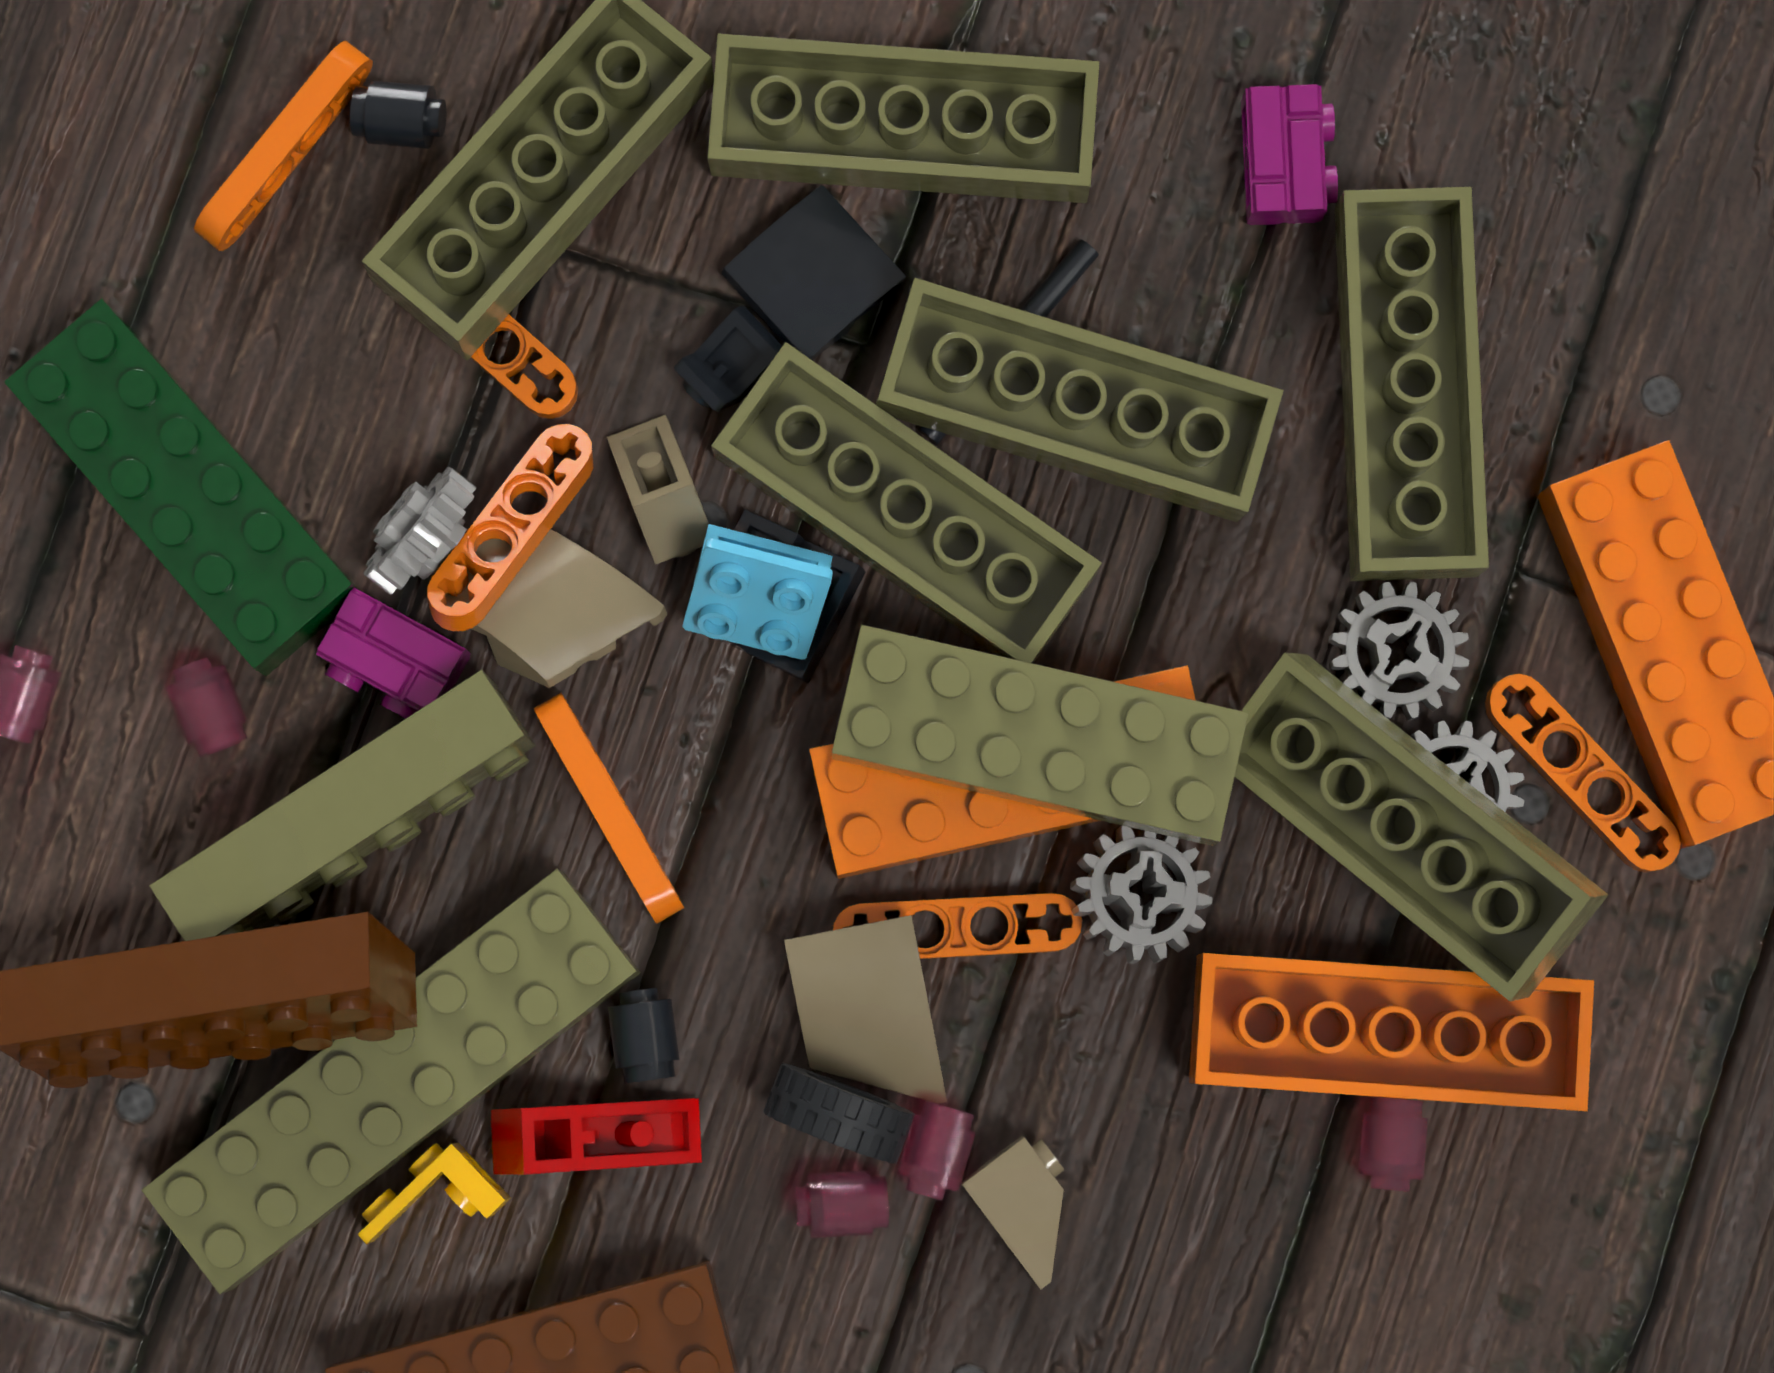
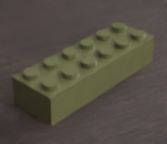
M595 0L365 256L362 263L371 282L468 361L713 85L714 74L711 57L642 0Z
M718 33L708 148L711 176L1087 203L1091 187L1099 61Z
M1472 187L1345 190L1335 206L1350 581L1478 577L1489 568Z
M914 277L876 405L894 418L1238 522L1249 512L1284 390Z
M787 342L782 346L711 445L714 458L997 656L1033 664L1096 576L1102 562Z
M861 625L833 744L832 759L1215 846L1221 841L1249 713Z
M1284 653L1242 709L1243 712H1248L1249 714L1235 777L1510 1002L1530 997L1609 894L1309 655Z
M480 670L149 886L184 941L255 930V928L269 919L274 920L278 918L281 923L285 922L308 908L314 902L309 893L324 883L326 885L333 883L334 887H338L363 872L368 867L363 860L367 855L378 848L382 849L385 847L389 852H392L414 839L422 832L417 823L433 812H440L445 817L465 806L476 797L471 788L489 776L494 777L499 782L520 770L529 762L525 753L536 745L496 683L485 672Z

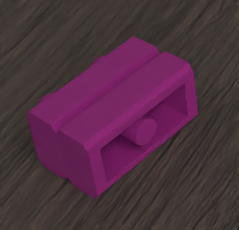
M1318 84L1245 88L1241 99L1246 223L1249 225H1269L1280 223H1317L1322 221L1327 212V204L1337 203L1338 199L1336 165L1325 166L1324 142L1334 141L1335 136L1333 103L1322 104V89Z
M353 588L336 615V620L331 624L318 647L316 655L330 663L325 672L326 676L357 693L364 682L386 694L380 704L381 706L406 719L452 689L469 661L471 653L457 643L360 590Z

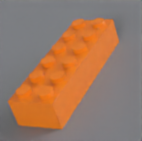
M1664 441L1548 486L1537 498L1664 814L1673 822L1679 832L1680 849L1700 844L1774 815V696L1670 441Z
M1188 665L1115 681L1120 684L1196 701ZM833 744L809 749L838 879L1100 821L833 760Z
M1201 953L1197 955L1189 1083L1588 1111L1594 980L1544 977L1530 997L1510 1002L1476 973L1468 971Z

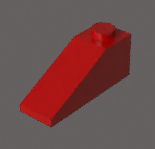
M699 1098L491 1109L493 1174L526 1175L702 1163Z

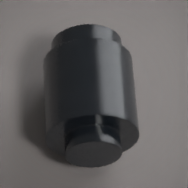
M372 81L369 87H355L350 105V127L353 136L365 137L368 144L429 149L434 137H442L444 135L447 119L446 102L444 99H437L434 86Z
M657 988L619 993L620 1006L608 1007L615 1067L616 1069L622 1068L624 1084L676 1077L674 1061L680 1060L672 999L659 1000Z

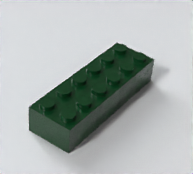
M102 298L4 381L253 669L261 674L268 676L335 618L349 592L353 588L358 589L138 336Z

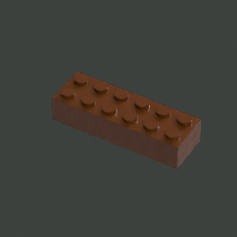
M369 912L0 971V1050L18 1061L21 1067L34 1071L48 1080L51 1086L59 1088L81 1087L88 1083L89 1077L110 1075L121 1079L140 1078L149 1073V1068L167 1065L178 1069H199L208 1066L210 1059L232 1056L241 1060H258L270 1056L271 1049L290 1046L307 1051L322 1050L331 1047L333 1040L356 1037L364 1041H381L392 1038L395 1035V1030L417 1027L415 952Z
M710 1261L340 1361L325 1369L326 1373H739Z

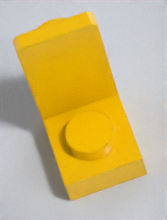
M459 1142L452 1143L445 1150L438 1143H435L408 1169L416 1178L398 1196L389 1188L362 1213V1217L369 1224L358 1233V1236L365 1244L374 1242L442 1175H445L451 1181L444 1190L470 1217L479 1211L487 1219L500 1210L511 1197Z

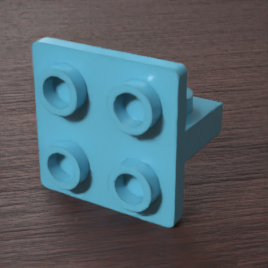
M708 524L694 585L682 626L687 631L699 633L713 639L738 643L765 650L775 655H784L800 660L806 659L831 584L833 571L830 568L833 556Z

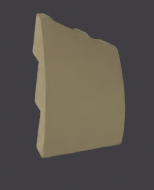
M550 529L485 618L471 629L487 636L497 665L550 688L576 673L582 664L598 660L615 650L616 640L648 621L653 626L661 623L667 616V612L661 602L620 571L588 550ZM489 539L480 544L475 553L483 561L498 562L505 559L512 548L504 540ZM467 569L468 579L470 583L471 580L474 578V575H472L470 571ZM468 585L458 596H452L447 593L445 595L447 606L452 607L457 601H463L468 604L470 602Z
M912 915L784 940L802 1034L811 1069L937 1104L947 1102Z

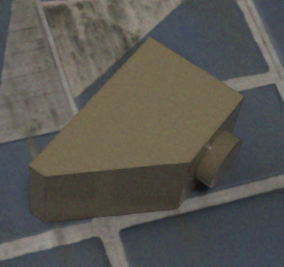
M666 415L607 437L655 565L672 558L689 555L702 547L709 522Z
M1021 1136L961 1181V1184L1041 1290L1051 1283L1064 1192V1189L1055 1177L1062 1173L1064 1168L1042 1139L1031 1146L1025 1137Z

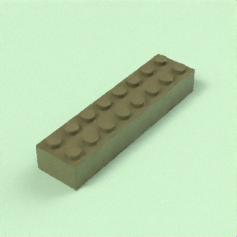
M556 869L416 977L417 1027L395 1030V1035L392 1038L381 1041H364L356 1037L336 1039L331 1047L320 1051L141 1191L218 1293L222 1294L231 1291L641 974V972L565 873Z

